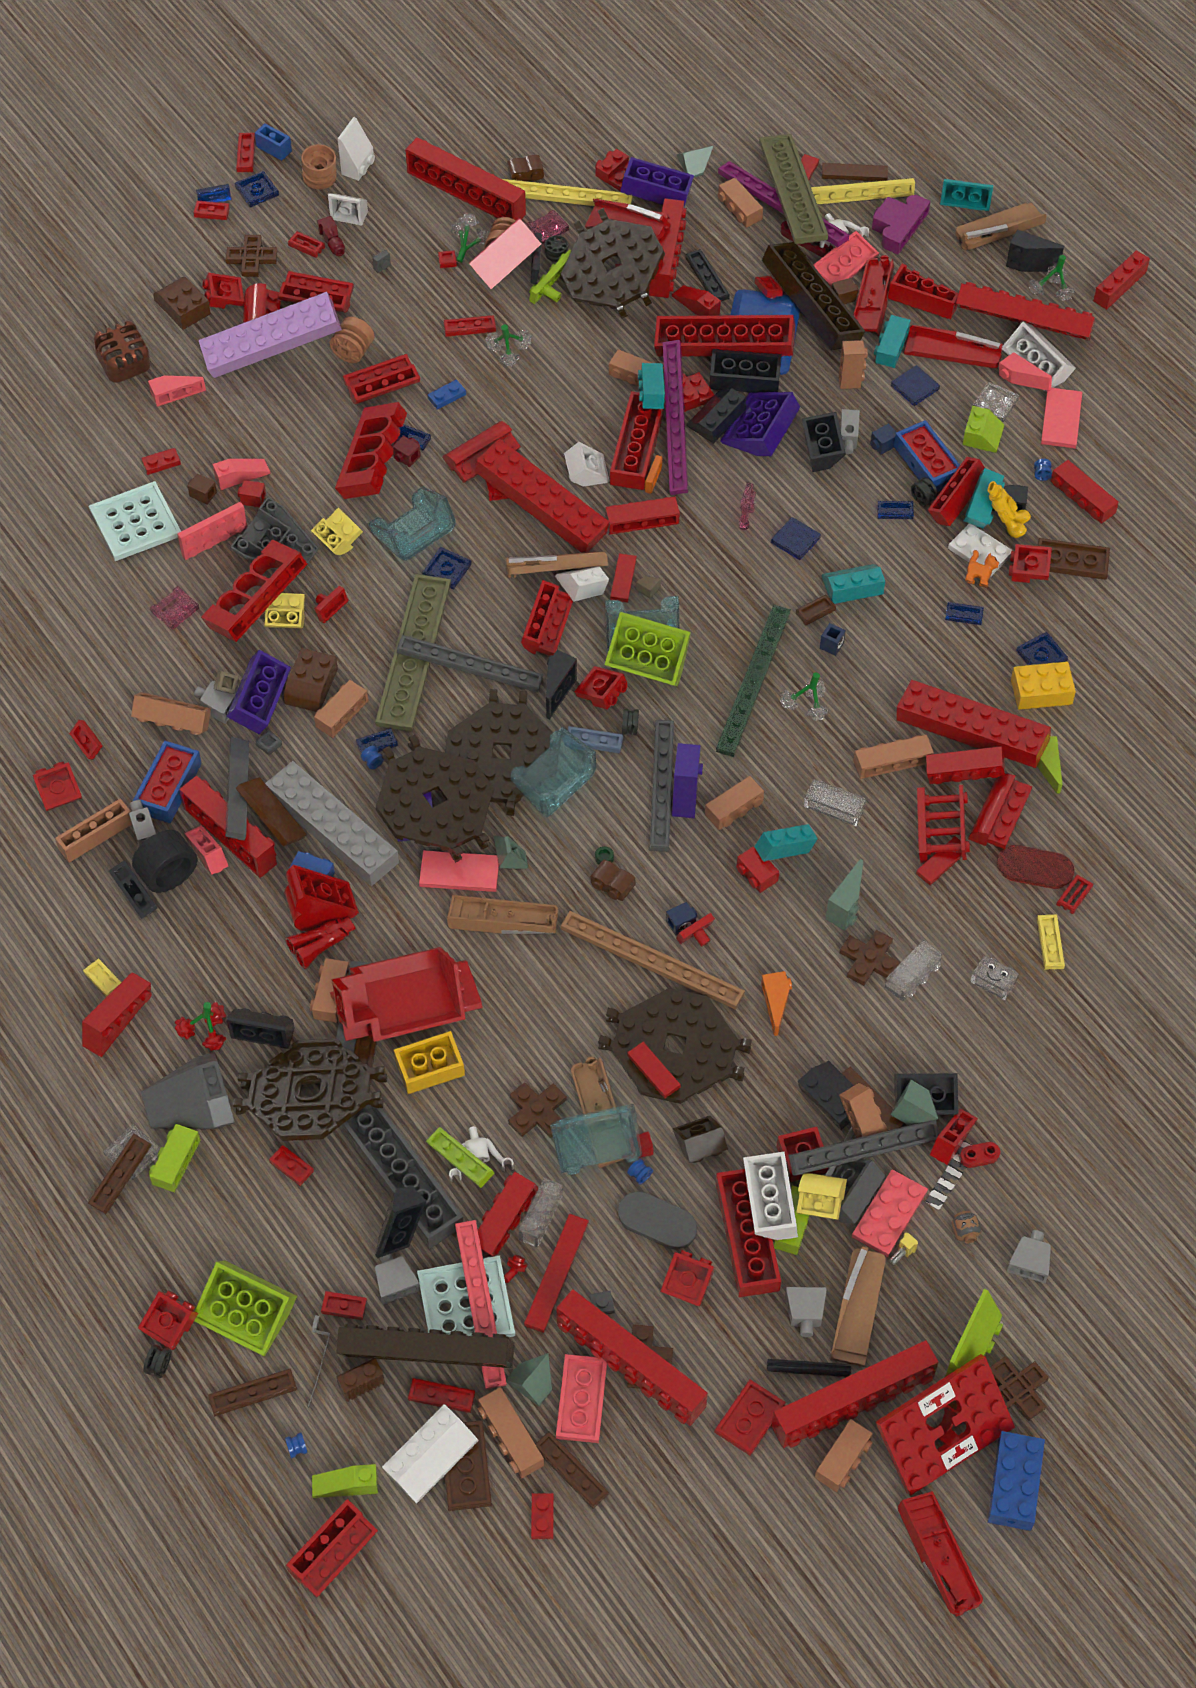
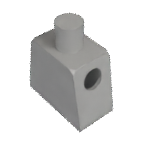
M842 409L840 430L846 454H852L853 449L857 448L860 410Z
M215 681L210 682L207 689L198 686L194 692V697L200 699L201 706L211 708L210 716L226 724L229 720L226 716L239 686H236L234 694L213 689Z
M136 800L130 803L132 812L129 813L138 846H140L146 839L156 834L148 808H143L141 800Z
M1033 1230L1030 1238L1025 1236L1021 1238L1007 1269L1008 1273L1046 1283L1049 1275L1051 1245L1043 1242V1232Z
M392 1254L380 1257L382 1264L376 1265L375 1271L382 1305L420 1291L417 1278L402 1256L393 1259Z
M786 1287L785 1300L790 1324L793 1327H800V1335L802 1337H812L813 1327L821 1326L827 1291L826 1287Z

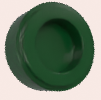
M606 846L599 847L595 851V861L597 864H600L603 859L612 863L614 860L613 850Z

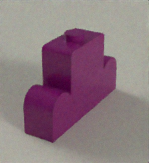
M910 195L907 197L905 204L887 197L882 205L876 208L872 221V230L882 234V247L898 255L929 214L931 201L918 195Z

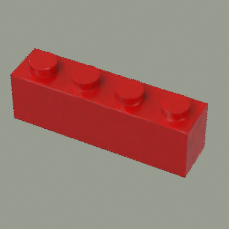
M1136 250L1096 287L1093 302L1107 310L1147 272L1150 258Z
M966 457L929 507L928 511L937 524L951 526L972 497L980 473L985 468L980 459Z
M1066 460L1053 470L1051 477L1053 485L1063 491L1068 498L1076 502L1080 508L1088 512L1093 519L1102 524L1117 512L1119 501L1069 460Z
M665 497L605 507V518L610 521L608 531L609 535L677 525L679 524L680 512L676 497Z
M1002 746L926 755L927 777L930 784L1005 776Z

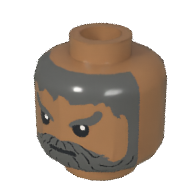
M970 1211L957 1213L951 1222L956 1239L965 1241V1243L975 1242L982 1232L977 1215L970 1213Z

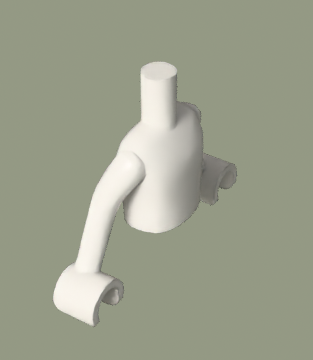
M830 213L825 215L828 222L844 232L849 233L846 228L847 226L858 231L862 237L865 235L868 238V227H859L846 220H834ZM826 240L820 241L821 248L824 247V244L830 246V242Z
M476 1127L469 1128L471 1139L462 1144L467 1150L485 1163L490 1160L489 1149L490 1153L501 1163L504 1172L506 1164L511 1165L512 1170L514 1169V1162L511 1158H503L490 1139L479 1138ZM457 1168L449 1171L451 1182L453 1175H458L459 1179H462L461 1172Z

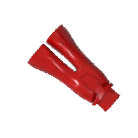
M349 917L342 920L338 918L337 920L328 921L313 930L286 937L285 941L291 953L296 954L300 966L306 969L322 952L349 936V932L355 930V926Z

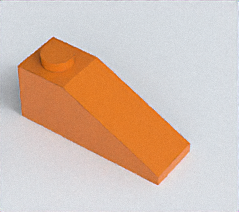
M785 971L762 975L761 980L774 1036H777L789 997V990H792L791 979L787 978Z

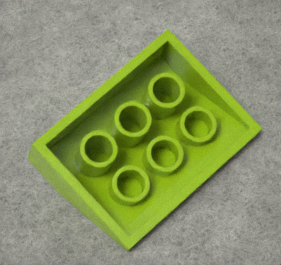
M620 612L605 665L678 687L691 632Z
M217 1261L195 1309L199 1313L195 1322L265 1356L287 1320L297 1296L228 1261Z
M986 1289L983 1290L955 1349L946 1376L978 1355L982 1354L985 1356L986 1352L990 1354L995 1344L992 1339L994 1335L999 1336L1004 1325L1000 1323L1002 1314Z

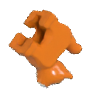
M974 550L973 556L968 563V573L965 581L974 585V578H979V586L987 588L992 571L998 568L1000 563L995 556L989 553L985 559V565L976 562L979 552Z

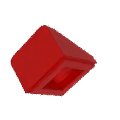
M649 1131L629 1139L633 1159L653 1155L654 1148Z

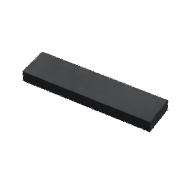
M536 232L535 237L541 243L542 233ZM541 245L532 252L530 282L536 285L540 271Z
M699 249L687 253L685 258L705 290L713 294L721 302L730 299V294L702 250Z

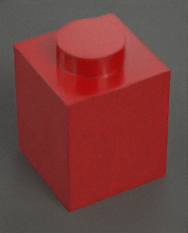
M244 480L242 487L238 488V497H240L241 503L246 506L260 508L266 497L265 483Z

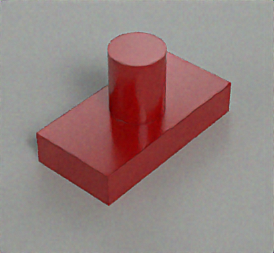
M338 586L328 596L320 593L316 597L318 605L314 609L320 622L326 623L349 601L343 587Z
M711 913L707 914L681 931L676 937L677 941L682 944L694 936L701 947L705 946L711 940L704 929L710 926L715 918Z

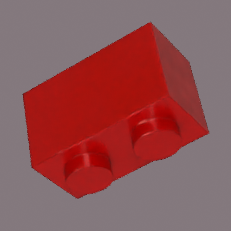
M754 846L737 856L736 868L741 875H745L752 888H756L761 893L778 882L779 870L770 860L763 861Z

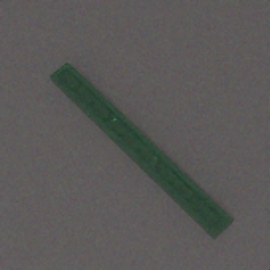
M773 604L716 747V752L734 757L785 629L791 609Z

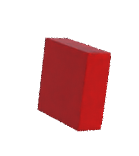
M455 250L438 252L440 268L457 267Z

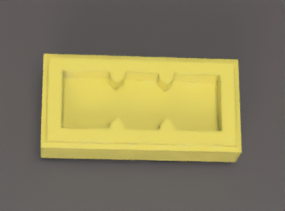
M97 959L83 970L84 974L106 997L121 983L100 959Z

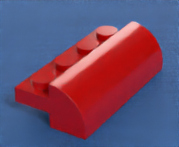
M288 271L278 297L282 301L298 303L327 292L333 301L335 311L346 313L350 307V298L354 284Z
M262 283L249 286L244 293L243 323L280 310L279 292L266 289V284Z
M404 354L344 375L343 381L350 393L351 401L356 405L419 383L420 376L414 364H411L408 355Z
M499 421L443 455L442 458L451 471L455 470L462 482L465 483L478 475L475 473L476 461L498 439H501L515 451L519 450L521 446L512 435L510 426L503 421Z
M544 580L541 582L521 643L528 652L534 655L538 651L551 656L557 651L573 600L567 593L559 591L558 585Z
M1012 774L997 777L968 840L984 846L990 843L1005 849L1033 786L1015 780L1016 776Z
M347 1499L285 1567L299 1584L301 1583L317 1598L378 1530Z

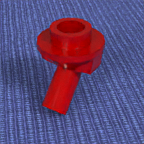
M519 1255L508 1257L507 1265L511 1269L504 1275L506 1283H509L518 1271H525L528 1266L525 1258Z

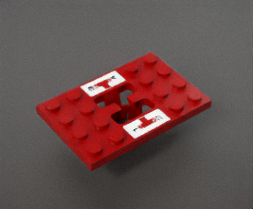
M982 1354L876 1421V1425L905 1491L910 1496L997 1440L1001 1431L1009 1432L1015 1428L986 1356ZM954 1400H955L956 1403H957V1409H956V1410L952 1409V1408L948 1405V1404H950L951 1402H953ZM944 1408L943 1419L937 1427L933 1428L926 1423L928 1417ZM965 1422L966 1430L963 1433L957 1435L951 1429L953 1425L956 1427ZM939 1438L944 1445L936 1449L935 1440Z

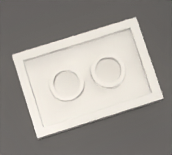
M968 524L948 545L949 550L967 562L973 556V551L977 550L979 557L976 562L985 565V559L991 553L1000 563L999 567L992 571L991 576L1011 557V551H1013L972 524Z

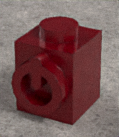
M402 436L394 442L393 458L397 462L411 467L421 457L420 444L414 438L408 439Z

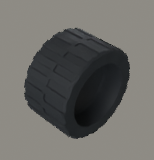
M165 830L152 835L138 847L132 858V867L149 890L161 893L172 890L187 880L194 872L198 858L180 832Z

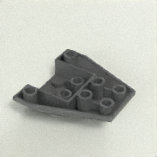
M267 497L260 506L257 515L243 534H239L230 546L231 550L243 558L253 561L256 557L262 555L261 551L271 540H275L300 552L307 565L319 549L288 511L270 497Z
M215 1052L193 1058L141 1091L151 1129H174L176 1124L190 1129H217L235 1123Z

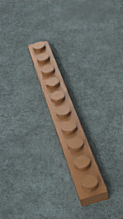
M569 911L561 924V930L735 1010L745 994L743 989L572 911Z

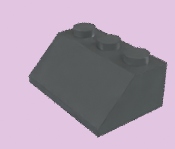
M860 1159L840 1164L832 1177L847 1179L844 1200L841 1201L839 1220L837 1221L855 1224L867 1204H869L875 1191L880 1187L885 1175L872 1160Z

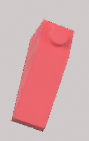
M1013 352L999 362V376L1008 382L1047 391L1051 390L1052 376Z
M164 375L148 381L150 393L157 407L206 391L203 377Z
M226 459L213 464L215 479L220 490L241 484L244 480L250 481L271 474L265 459Z
M202 825L184 833L211 875L219 873L228 867L222 848Z

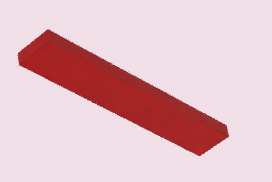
M569 1213L524 1326L543 1333L545 1332L589 1220Z

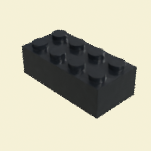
M713 349L709 387L714 390L733 388L739 392L752 393L778 392L782 354Z

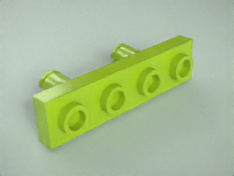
M570 249L559 257L556 264L551 265L548 273L541 276L537 285L534 284L529 291V301L535 305L544 295L556 303L560 300L562 293L551 286L561 276V272L571 253Z

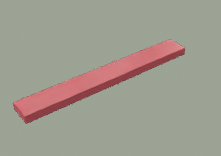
M476 1220L456 1223L455 1227L475 1332L485 1333L488 1337H493V1334H497ZM482 1366L486 1390L507 1386L504 1368Z

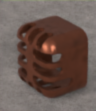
M125 321V326L116 324L115 330L108 327L105 329L106 333L98 331L95 334V352L110 381L118 383L149 370V350L132 321ZM128 337L134 338V340L128 342L124 339ZM136 343L139 347L133 350H130L128 348L130 345ZM109 345L110 349L102 353V348ZM117 350L122 351V354L106 361L108 354ZM137 350L141 351L143 356L139 361H137L135 355ZM130 354L132 356L133 362L131 364H127L125 355ZM116 358L122 359L123 366L121 368H118L115 361Z

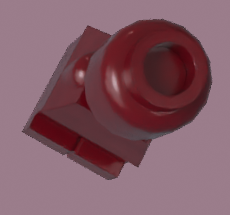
M332 216L317 220L318 232L320 235H323L324 241L328 244L331 252L336 256H342L345 253V245L342 239L338 237L337 225Z

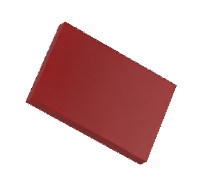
M749 1379L716 1427L714 1433L751 1456L771 1427L773 1412L784 1407L786 1402Z

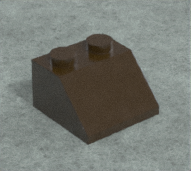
M710 1115L672 1128L684 1157L690 1163L700 1162L708 1156H718L722 1154V1151L728 1150L722 1127Z

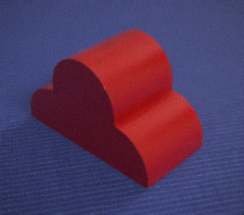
M292 865L287 870L288 886L285 888L284 893L296 929L310 931L328 921L337 920L338 918L342 920L346 917L352 919L359 914L348 881L296 865Z

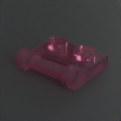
M551 210L547 215L525 224L534 236L536 232L542 233L541 244H544L547 238L551 236L561 235L569 231V225L555 210Z
M748 482L740 502V509L742 511L739 528L741 530L749 528L748 518L755 508V503H753L756 497L754 484Z
M176 586L172 593L158 604L152 605L150 610L173 630L199 609V604L184 593L179 586ZM177 597L179 598V600L176 603H174L171 607H169L166 611H161L174 599H176Z

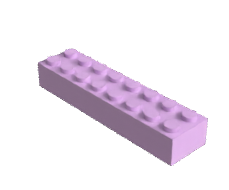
M325 292L200 339L199 344L207 370L213 378H216L342 329L333 301L329 294Z

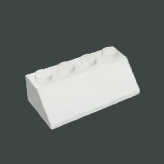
M1022 322L1002 348L1008 356L1014 352L1051 375V388L1063 383L1076 369L1033 325Z
M785 1152L744 1157L755 1234L774 1240L797 1238V1225Z
M444 1404L382 1468L417 1504L479 1440Z

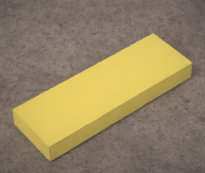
M1057 914L1037 915L1044 970L1064 969L1065 963Z

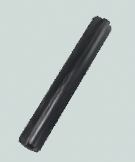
M768 1359L767 1371L848 1377L851 1375V1365Z

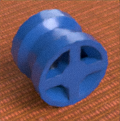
M1038 459L1035 461L1034 476L1037 480L1045 481L1052 477V464L1050 460Z
M369 746L361 753V759L367 762L369 769H376L384 762L382 754L378 753L376 746Z
M640 1158L629 1167L627 1174L635 1177L636 1182L641 1185L651 1176L653 1169L649 1166L647 1167Z
M302 1432L292 1438L289 1436L285 1437L291 1458L296 1457L299 1453H308Z

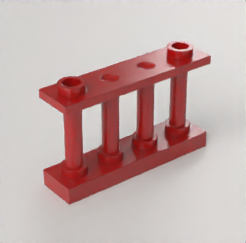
M959 785L958 795L929 796L925 794V787L917 788L920 863L928 861V855L936 852L962 851L963 860H967L966 853L970 852V843L966 841L964 804L968 803V794L964 792L963 785ZM960 802V811H926V806H930V804ZM960 818L961 827L935 829L927 827V822H930V820ZM961 835V843L931 845V843H927V839L931 838V836Z

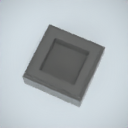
M270 730L255 741L256 745L268 756L282 745V740Z

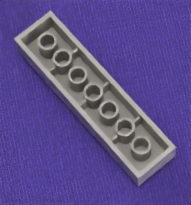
M294 761L290 762L265 783L296 822L371 887L399 863L398 851Z

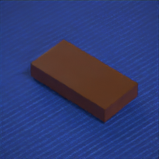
M825 594L796 609V614L806 626L836 610V606Z

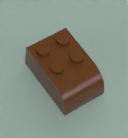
M181 277L158 290L153 295L154 301L182 330L211 314L208 299L186 277Z
M301 648L286 683L284 704L314 712L321 709L338 670L336 656Z

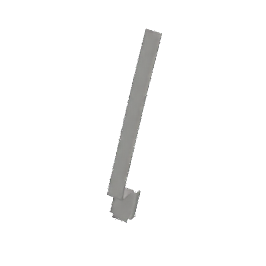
M315 1315L312 1332L330 1337V1333L317 1330L320 1315Z

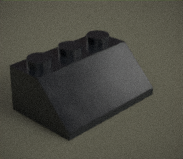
M733 388L720 389L686 425L714 444L747 409L746 397Z
M837 412L802 418L812 472L832 468L846 455Z
M235 1008L226 1019L232 1039L289 1049L295 1027L293 1019L288 1016L281 1015L279 1017L267 1012L258 1013L246 1008Z
M830 1061L813 1067L797 1081L799 1088L840 1130L850 1123L839 1095L854 1085Z
M958 1073L894 1074L896 1104L909 1081L913 1080L929 1090L937 1115L958 1114Z
M412 1185L399 1188L393 1194L378 1237L375 1254L377 1258L408 1248L411 1244L426 1204V1200Z

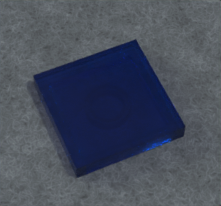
M264 171L235 182V188L250 208L279 196V191Z
M917 365L891 382V386L913 406L940 389V385Z
M791 517L774 535L771 543L796 559L801 560L821 538V534Z
M440 547L423 570L422 575L451 579L450 588L454 590L471 566L472 561Z
M1047 632L1025 642L1016 649L1028 665L1058 663L1068 660V656Z

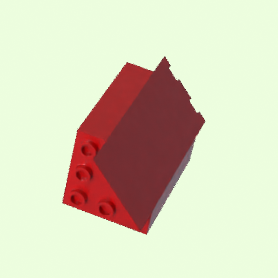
M441 947L350 968L351 975L331 979L333 992H330V995L335 1000V1010L339 1022L343 1026L345 1041L369 1036L374 1042L465 1020V1012L483 1008L468 962L466 960L455 962L454 958H451L448 952H445Z

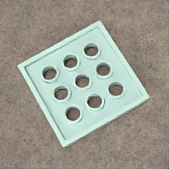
M155 481L89 505L90 512L115 561L178 538L177 533L181 532ZM144 500L150 501V502L147 503V504H142V503H141V502L144 501ZM128 506L133 507L131 510H125ZM109 513H117L115 516H108ZM150 513H156L153 517L148 516ZM133 519H139V520H140V521L137 522V523H132V522H131ZM117 525L123 526L121 529H115ZM158 525L163 526L161 529H154ZM139 532H146L143 536L137 535ZM123 538L129 539L127 542L121 541Z
M500 1255L483 1258L486 1277L489 1278L487 1282L489 1293L493 1298L491 1302L493 1314L497 1318L495 1321L497 1334L513 1337L515 1336V1330ZM462 1262L417 1271L428 1333L430 1329L442 1330V1332L450 1335L451 1331H445L443 1326L451 1322L455 1325L452 1331H461L467 1334V1336H472V1332H475L474 1326L466 1327L464 1325L466 1319H473L471 1307L464 1308L460 1305L462 1300L469 1299L467 1287L459 1288L456 1285L459 1280H465ZM445 1284L448 1288L444 1292H438L436 1286ZM443 1303L451 1305V1309L446 1312L441 1311L439 1307Z

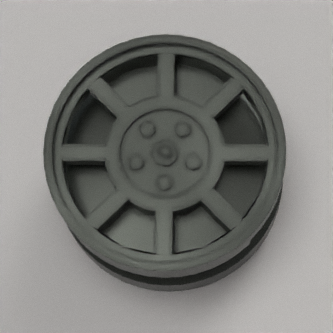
M554 235L545 241V256L552 262H558L559 257L568 251V241L562 236Z
M926 477L911 485L912 496L916 501L919 500V504L922 506L929 504L930 501L935 500L938 496L935 485Z
M624 708L622 734L632 733V735H637L639 709L630 711L629 708Z
M153 1344L146 1356L143 1372L149 1375L153 1373L155 1377L162 1378L161 1374L164 1375L168 1368L172 1351L168 1348L161 1349L159 1345Z

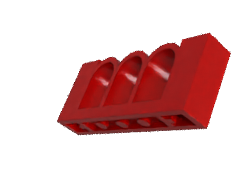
M399 402L365 407L363 409L335 489L343 499L380 493L384 481L382 478L387 472L385 463L392 457L394 452L391 444L398 439L400 435L399 427H403L407 412ZM362 468H368L367 470L360 471Z
M271 540L261 551L262 555L252 561L249 568L250 571L241 574L234 581L233 590L223 593L218 598L216 605L212 604L201 616L208 628L237 642L305 568L307 562L300 552L275 540ZM278 568L270 578L263 576V573L268 569ZM261 586L252 597L246 594L250 588ZM238 604H245L236 615L229 612L232 607Z

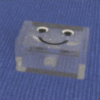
M984 955L973 971L970 982L1006 1000L1017 983L1019 973L1011 967L998 963L996 959Z

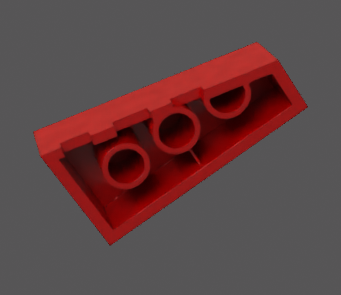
M902 263L890 282L888 299L951 320L957 310L956 301L959 293L942 284H935L933 279L929 277L926 279L920 276V272L916 270L911 271L907 269V265Z
M133 972L129 974L82 1021V1046L102 1057L141 1007L151 998V983Z
M515 1171L506 1178L504 1189L501 1193H497L493 1200L494 1205L490 1211L487 1210L482 1217L483 1222L479 1229L477 1228L481 1251L491 1257L497 1256L510 1238L508 1233L510 1229L513 1231L520 1224L522 1212H528L532 1207V1198L534 1196L538 1198L541 1194L540 1189L534 1182Z

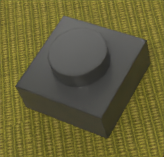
M387 250L373 257V269L377 273L391 265L390 253Z
M611 1291L590 1294V1301L594 1306L606 1315L615 1313Z

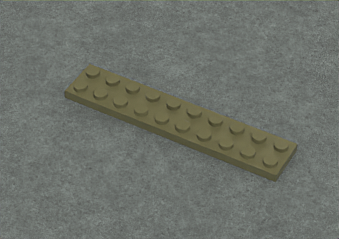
M792 134L759 137V144L794 243L803 244L828 240L825 224Z
M415 574L375 721L376 726L413 731L430 662L397 653V647L402 635L433 644L436 643L451 586V579Z

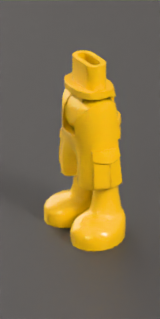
M995 481L990 482L987 491L992 507L997 511L1002 523H1005L1009 535L1012 538L1022 537L1027 531L1024 523L1030 520V513L1027 510L1016 511L1018 507L1012 497L1009 496L1001 485H997Z

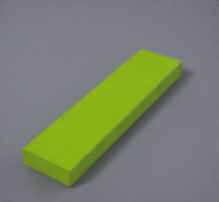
M441 1127L426 1140L430 1147L480 1188L495 1174L491 1168Z

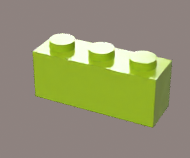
M178 1124L175 1125L173 1130L169 1131L166 1139L167 1142L159 1150L158 1160L155 1165L151 1166L149 1171L152 1185L174 1193L201 1141L198 1131Z
M792 1185L791 1195L798 1237L772 1240L774 1241V1249L798 1255L810 1215L796 1213L800 1192L798 1191L799 1187Z

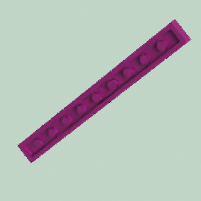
M730 161L718 168L719 175L728 180L736 178L750 194L784 214L776 189ZM823 219L828 233V240L826 241L839 247L849 240L848 233Z
M680 340L663 342L669 488L671 495L688 493Z

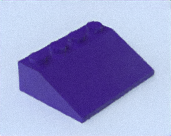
M793 392L749 393L746 398L747 409L727 429L721 439V443L755 456H772L800 409Z

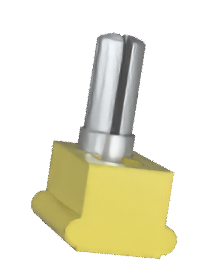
M905 1233L904 1238L899 1243L898 1251L890 1258V1262L895 1265L904 1255L908 1257L912 1252L915 1253L918 1245L917 1240L909 1233Z

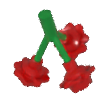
M205 1002L202 1014L195 1019L190 1020L181 1017L175 1021L177 1034L188 1040L195 1035V1023L204 1018L209 1031L208 1037L205 1038L202 1045L205 1048H209L210 1051L219 1050L224 1044L226 1037L222 1034H216L212 1026L223 1023L222 1018L226 1017L224 1006L219 1005L217 1002H214L212 1005L210 1002Z

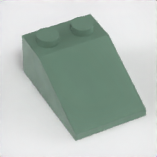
M862 859L857 862L828 900L826 920L844 931L849 925L853 926L858 917L856 913L859 909L858 900L863 869Z

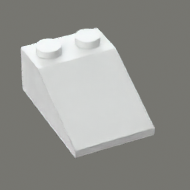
M353 117L338 137L341 175L359 181L366 174L370 164H373L375 155L373 146L357 118Z

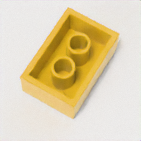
M1068 662L1013 667L1011 683L1018 710L1073 704L1076 691Z
M451 1031L394 1049L395 1062L407 1094L465 1076L464 1063Z

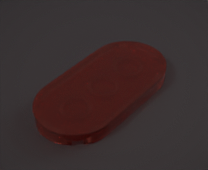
M1021 845L1006 847L999 853L997 868L1003 873L1005 878L1011 881L1051 889H1060L1069 884L1073 879L1075 871L1071 860L1063 854Z

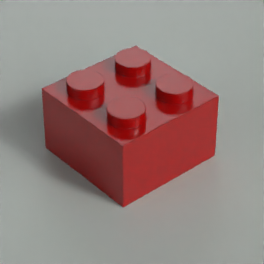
M817 1127L778 1136L776 1147L778 1152H785L789 1183L801 1180L803 1175L792 1174L789 1155L824 1146ZM828 1168L808 1173L821 1175L827 1173Z

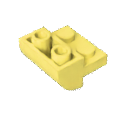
M339 508L327 520L322 518L311 530L336 555H342L353 548L351 544L363 532Z
M281 593L265 611V627L302 629L305 619V594Z
M804 1173L798 1188L800 1193L796 1213L839 1220L841 1201L844 1200L847 1179Z

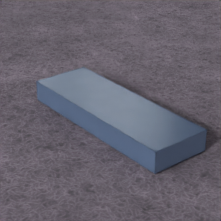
M568 726L565 745L620 753L624 735Z

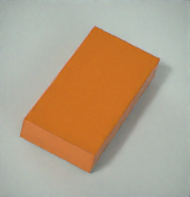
M655 456L645 481V493L651 494L662 470V456Z

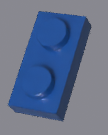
M456 379L429 393L428 400L438 410L465 396L466 390Z

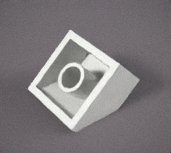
M333 193L328 194L330 216H332L333 220L363 225L368 212L366 199Z
M581 442L576 443L564 453L569 478L573 483L581 486H590L610 481L602 453Z
M600 567L579 568L558 573L555 576L573 602L602 595L609 581V578Z

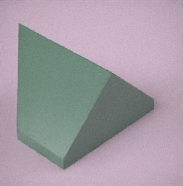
M713 146L677 154L684 172L692 174L694 177L704 175Z
M494 836L499 868H528L525 850L509 836Z
M913 1080L909 1081L890 1114L907 1125L938 1119L929 1090Z
M549 1353L518 1364L506 1379L508 1384L537 1406H540L552 1391Z

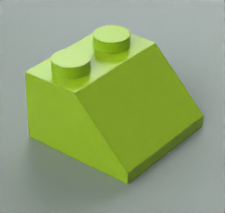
M972 406L962 445L997 453L1004 424L990 409Z

